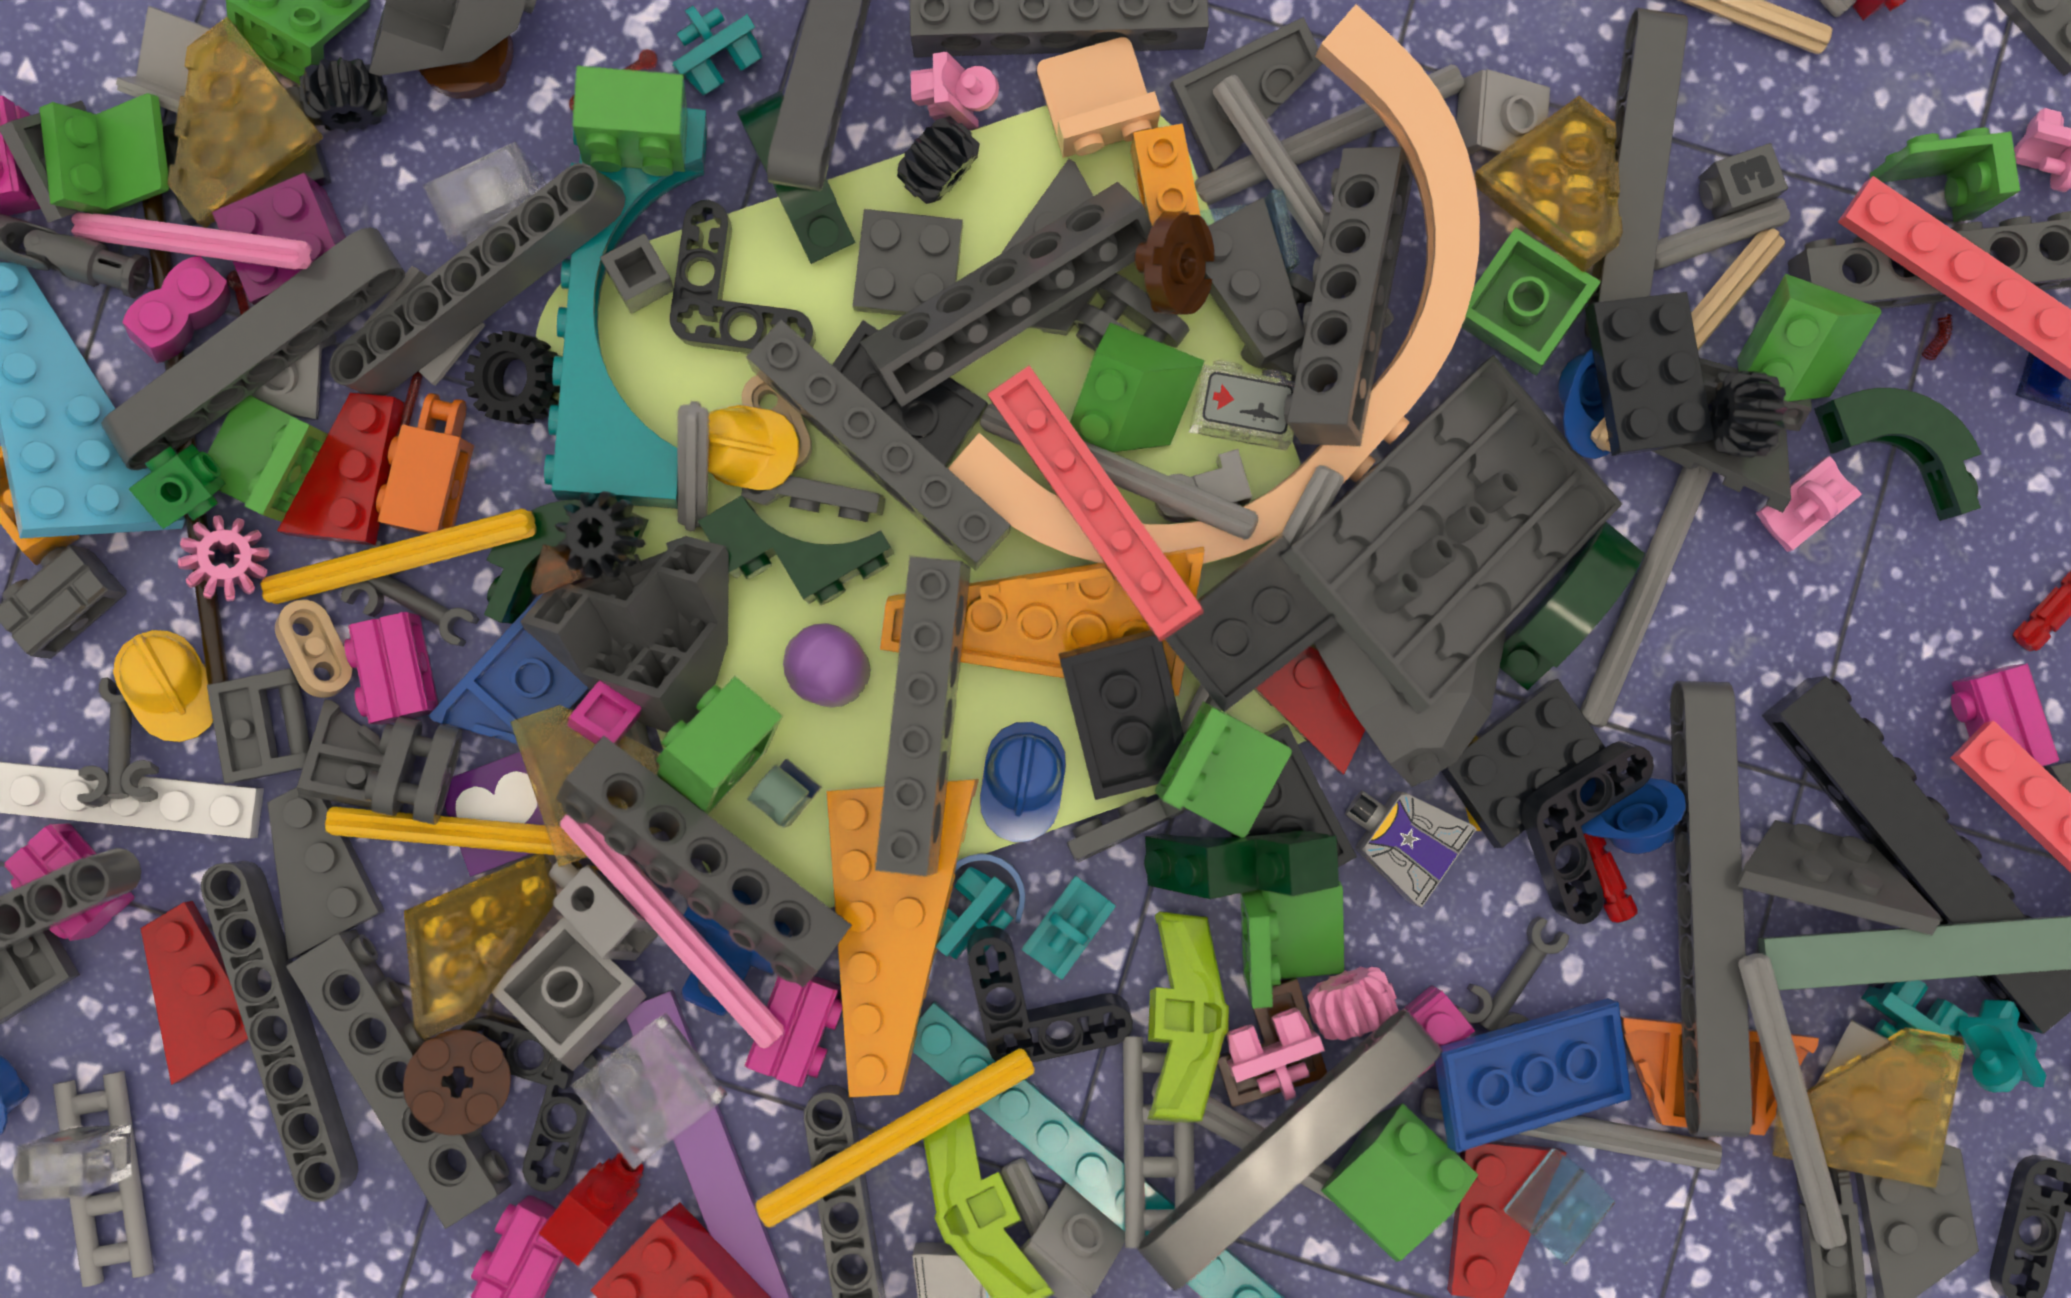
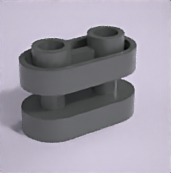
M1117 273L1102 281L1097 288L1099 295L1106 301L1103 307L1099 309L1093 305L1085 304L1074 320V324L1079 329L1076 334L1077 338L1095 352L1110 322L1126 328L1117 321L1121 314L1146 330L1143 336L1175 348L1180 345L1190 331L1188 325L1177 314H1156L1152 310L1148 294Z
M399 716L394 725L387 724L380 741L379 751L381 754H384L379 771H371L365 787L364 798L366 801L372 802V812L395 817L402 803L414 805V821L436 825L442 814L462 743V729L440 724L434 737L429 738L421 736V720ZM416 756L427 758L419 785L408 783Z

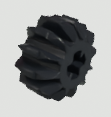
M342 57L335 61L322 59L319 65L305 67L304 75L299 77L300 87H298L300 104H303L304 114L309 117L311 124L317 126L324 125L328 131L344 129L348 132L350 129L355 128L365 130L367 129V124L376 125L382 122V116L388 113L387 103L389 100L387 86H384L383 77L369 73L370 64L364 65L361 59L352 61L343 60Z
M951 116L937 119L930 127L925 129L919 138L915 139L913 145L905 152V156L898 164L897 177L905 184L904 187L915 198L918 196L924 203L929 204L941 200L957 182L961 181L964 174L971 168V164L978 158L980 143L971 136L973 133L962 123L958 124Z
M1740 371L1739 373H1728L1723 382L1718 383L1716 397L1710 402L1712 406L1710 419L1714 435L1713 441L1717 451L1727 453L1730 456L1753 458L1755 456H1766L1771 447H1776L1779 442L1778 433L1780 429L1785 427L1783 416L1788 410L1783 404L1786 395L1785 388L1780 387L1777 377L1767 375L1764 372Z
M602 491L598 498L593 493L585 492L580 494V507L570 503L563 506L570 519L568 523L558 522L554 525L557 531L566 533V538L560 541L555 548L559 552L570 553L566 563L570 569L580 570L583 568L584 574L588 578L598 579L602 573L607 577L615 578L620 575V563L631 567L637 564L630 550L632 547L642 548L646 545L643 539L634 537V532L639 530L645 523L642 518L630 517L634 508L630 501L622 499L617 502L615 493ZM601 536H602V537L604 538V540L602 541L601 544H598V543L600 542Z

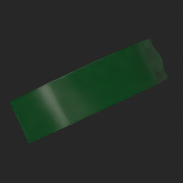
M781 91L736 112L766 173L770 146L784 98ZM826 178L821 192L772 183L811 264L856 243Z
M1872 388L1836 398L1814 409L1831 455L1865 443H1884L1905 452L1916 463L1922 474L1939 521L1981 508L1977 498L1979 493L1977 482L1974 476L1967 471L1963 461L1982 453L1977 442L1962 421L1937 401L1905 389Z
M580 500L552 502L532 510L537 529L532 537L495 546L491 549L486 561L503 568L501 575L494 579L488 590L487 600L489 604L484 613L485 616L500 623L513 624L528 608L548 567L556 559L566 554L559 552L555 548L560 541L566 538V533L557 531L554 525L558 522L568 523L570 519L563 506L570 503L580 507ZM632 512L630 517L642 518L645 523L639 530L634 532V537L641 538L649 520ZM601 536V540H600V542H599L598 544H601L602 541L604 540V538H603L602 536ZM632 547L630 552L634 555L637 548Z
M1605 522L1571 558L1558 582L1539 605L1505 638L1499 668L1528 691L1553 666L1557 668L1602 620L1634 577L1645 553L1609 523Z

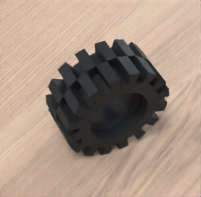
M502 331V335L497 333L488 335L487 338L490 343L480 341L475 346L481 353L480 356L469 355L467 363L475 365L474 372L465 371V380L474 382V386L466 388L468 397L478 399L473 404L478 411L486 412L484 416L490 419L514 424L529 425L535 423L534 418L543 420L549 416L545 407L550 408V405L559 404V401L552 398L554 392L560 393V386H553L552 380L554 357L558 356L557 352L548 351L551 346L545 341L512 331ZM519 359L525 364L527 380L522 392L516 397H510L504 389V373L507 366L513 360Z

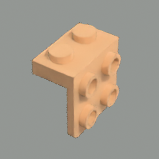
M1118 37L1039 62L1037 76L1063 158L1075 154L1078 156L1092 154L1102 149L1105 145L1122 140L1132 141L1133 132L1158 128L1161 112L1155 91L1150 93L1146 91L1132 43L1128 38Z

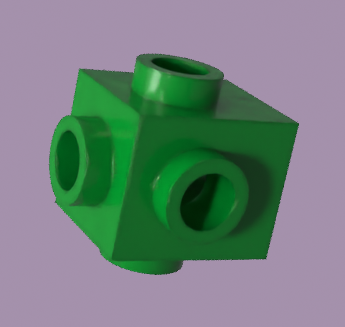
M191 444L178 454L170 446L149 460L145 465L151 472L131 486L129 490L161 528L165 529L186 513L194 521L218 504L213 495L226 483L220 477V468L213 458L203 451L199 452Z

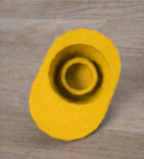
M743 405L729 406L726 409H718L709 413L708 472L713 474L716 480L727 485L753 490H772L783 484L792 474L799 457V439L794 426L784 415L772 410Z
M151 630L136 635L122 646L115 657L113 668L115 681L137 721L149 734L164 741L183 742L200 736L211 727L213 718L207 690L206 668L195 649L184 637L171 631Z

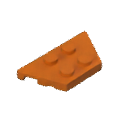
M1621 1016L1623 1038L1656 1122L1667 1126L1687 1128L1684 1105L1682 1022ZM1749 1029L1752 1127L1750 1134L1764 1136L1777 1115L1776 1109L1778 1105L1757 1030ZM1791 1034L1799 1065H1801L1808 1052L1812 1054L1818 1047L1819 1038L1810 1035Z

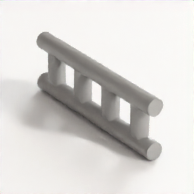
M1125 1037L1123 1041L1126 1248H1138L1145 1238V1231H1152L1195 1192L1194 1122L1180 1123L1147 1119L1152 1104H1144L1143 1073H1161L1167 1052H1143V1037ZM1144 1125H1174V1156L1144 1157ZM1145 1178H1175V1209L1145 1210Z
M125 1071L103 1075L105 1090L77 1095L75 1080L53 1084L59 1131L82 1127L80 1115L108 1110L110 1126H119L111 1129V1141L84 1145V1140L61 1142L82 1287L104 1282L102 1267L130 1262L133 1278L154 1273ZM115 1161L120 1191L92 1196L87 1165ZM123 1211L127 1241L99 1246L95 1216Z

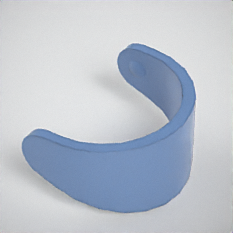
M991 853L973 854L960 859L956 864L955 872L964 864L983 860L1001 865L1014 877L1020 894L1019 906L1016 908L1015 923L1020 924L1026 893L1022 877L1014 865L1005 858Z

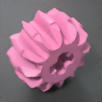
M214 516V531L211 533L205 525L197 522L193 525V531L200 541L182 538L180 542V547L193 555L179 558L178 567L184 570L197 569L186 578V584L192 588L206 580L207 584L203 593L204 598L212 599L218 586L224 587V597L227 602L234 601V585L238 584L243 592L250 595L254 592L255 586L248 576L264 579L267 575V569L254 562L268 559L270 555L269 549L263 547L251 548L259 542L262 534L258 530H254L243 537L241 535L244 527L243 519L236 518L232 529L225 530L222 516ZM219 549L224 554L231 551L236 553L233 559V565L235 566L229 568L226 564L222 563L215 567L212 564L215 556L213 551Z
M1359 967L1351 971L1344 970L1336 976H1329L1328 980L1317 983L1307 996L1313 1022L1317 1025L1324 1038L1329 1040L1339 1039L1345 1041L1355 1036L1361 1038L1363 1034L1374 1032L1387 1019L1398 1012L1395 1001L1397 997L1392 983H1389L1386 974L1376 967Z

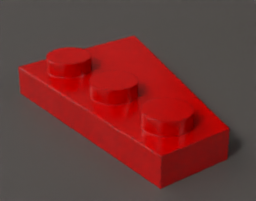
M350 392L277 530L278 532L288 536L376 546L380 522H378L380 513L376 510V500L381 486L387 484L391 469V465L388 462V451L392 439L398 436L404 407L403 401L391 396Z
M1309 646L1254 690L1270 706H1273L1308 743H1311L1337 772L1344 775L1363 737L1365 729L1355 716L1319 651Z
M193 901L181 903L140 928L171 1085L181 1082L249 1041L219 946Z
M1497 1141L1461 1151L1460 1158L1478 1176L1455 1210L1447 1288L1451 1295L1472 1298H1504L1565 1159L1566 1151L1558 1148Z

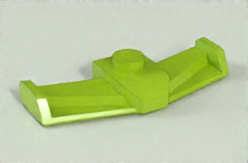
M1159 911L1155 914V921L1159 928L1170 988L1155 987L1150 990L1148 1041L1169 1043L1147 1119L1180 1123L1201 1122L1205 1113L1224 1037L1229 1032V1006L1225 1003L1208 917Z
M969 1112L923 1138L936 1209L934 1216L944 1242L953 1247L991 1298H1047L1055 1294L1005 1231V1229L1021 1222L1022 1219L1000 1172L982 1180Z

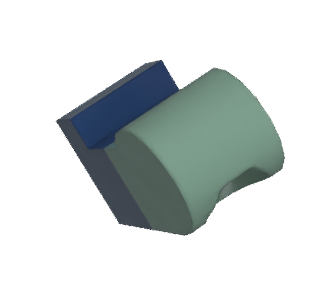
M785 759L780 766L775 765L764 776L747 800L765 812L777 825L788 827L797 819L822 786L789 759Z

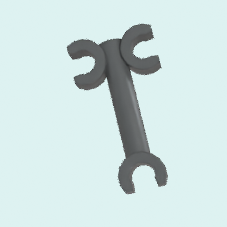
M377 540L376 546L370 545L368 549L383 546L386 544L384 542ZM404 571L345 586L341 593V600L343 602L353 604L357 596L361 592L366 591L369 596V602L365 606L363 613L372 617L378 615L384 607L385 599L383 595L439 626L441 637L452 645L464 646L466 643L463 638L458 637L454 633L453 626L457 620L463 618L474 624H477L479 621L477 615L472 611L464 608L449 610L393 577L400 575Z
M108 677L102 678L99 683L101 697L110 704L108 773L100 767L93 765L79 769L78 775L86 781L98 780L99 783L96 790L92 793L77 795V801L91 808L101 807L111 799H124L129 797V795L137 801L151 802L158 798V792L151 787L138 788V783L145 775L158 774L159 767L146 760H139L130 764L132 710L122 694L116 695V683Z
M1537 916L1530 922L1527 928L1529 945L1493 999L1483 987L1470 983L1467 989L1478 996V1008L1472 1012H1467L1465 1009L1455 1005L1469 1023H1479L1490 1032L1508 1027L1513 1023L1519 1024L1529 1021L1525 1016L1509 1011L1546 955L1562 951L1568 944L1569 935L1559 931L1550 943H1544L1541 939V931L1545 927L1547 920Z

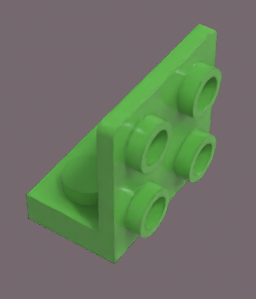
M226 0L229 42L234 48L300 85L299 77L304 75L305 67L319 65L320 60L324 59L323 45L370 7V0Z
M146 93L98 114L55 102L39 107L51 205L91 214H109L169 190V172L158 96Z
M1986 127L1961 132L1956 138L1940 140L1939 134L1936 133L1916 136L1906 142L1907 146L1902 150L1886 156L1885 162L1870 173V178L1874 176L1881 182L1946 175L1947 182L1944 195L1947 205L1952 209L1953 222L1974 220L2020 192L2012 132L1990 134L1989 128Z
M249 395L230 409L207 453L219 466L221 471L220 477L226 483L219 491L245 503V507L263 516L282 522L328 434Z
M1203 701L1154 791L1163 801L1181 810L1184 807L1231 833L1244 838L1249 833L1291 756L1292 750L1281 742Z
M1340 881L1339 887L1296 896L1259 889L1240 893L1243 978L1252 1009L1273 1007L1272 987L1280 986L1281 979L1341 974L1344 971L1343 887Z

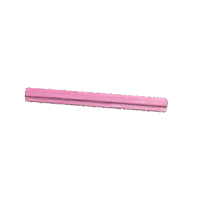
M77 212L71 218L74 224L71 232L74 236L98 242L289 269H306L312 263L309 256L312 248L306 241L99 213Z
M566 814L560 822L561 828L761 1048L769 1047L782 1035L784 1026L629 855H621L611 849L605 842L604 836L589 824L579 823Z

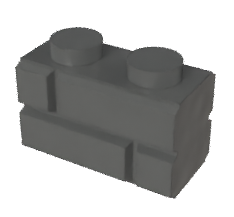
M73 545L58 547L44 556L40 563L43 568L31 579L17 581L3 592L2 598L5 601L0 604V623L12 634L13 639L24 652L30 656L53 658L127 594L125 588L107 571V567L89 549Z

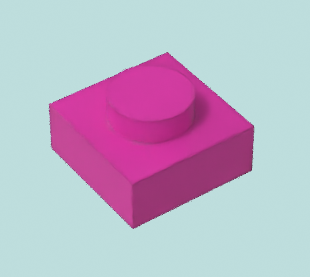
M599 680L569 716L567 726L594 744H597L605 736L618 745L640 717L642 708Z

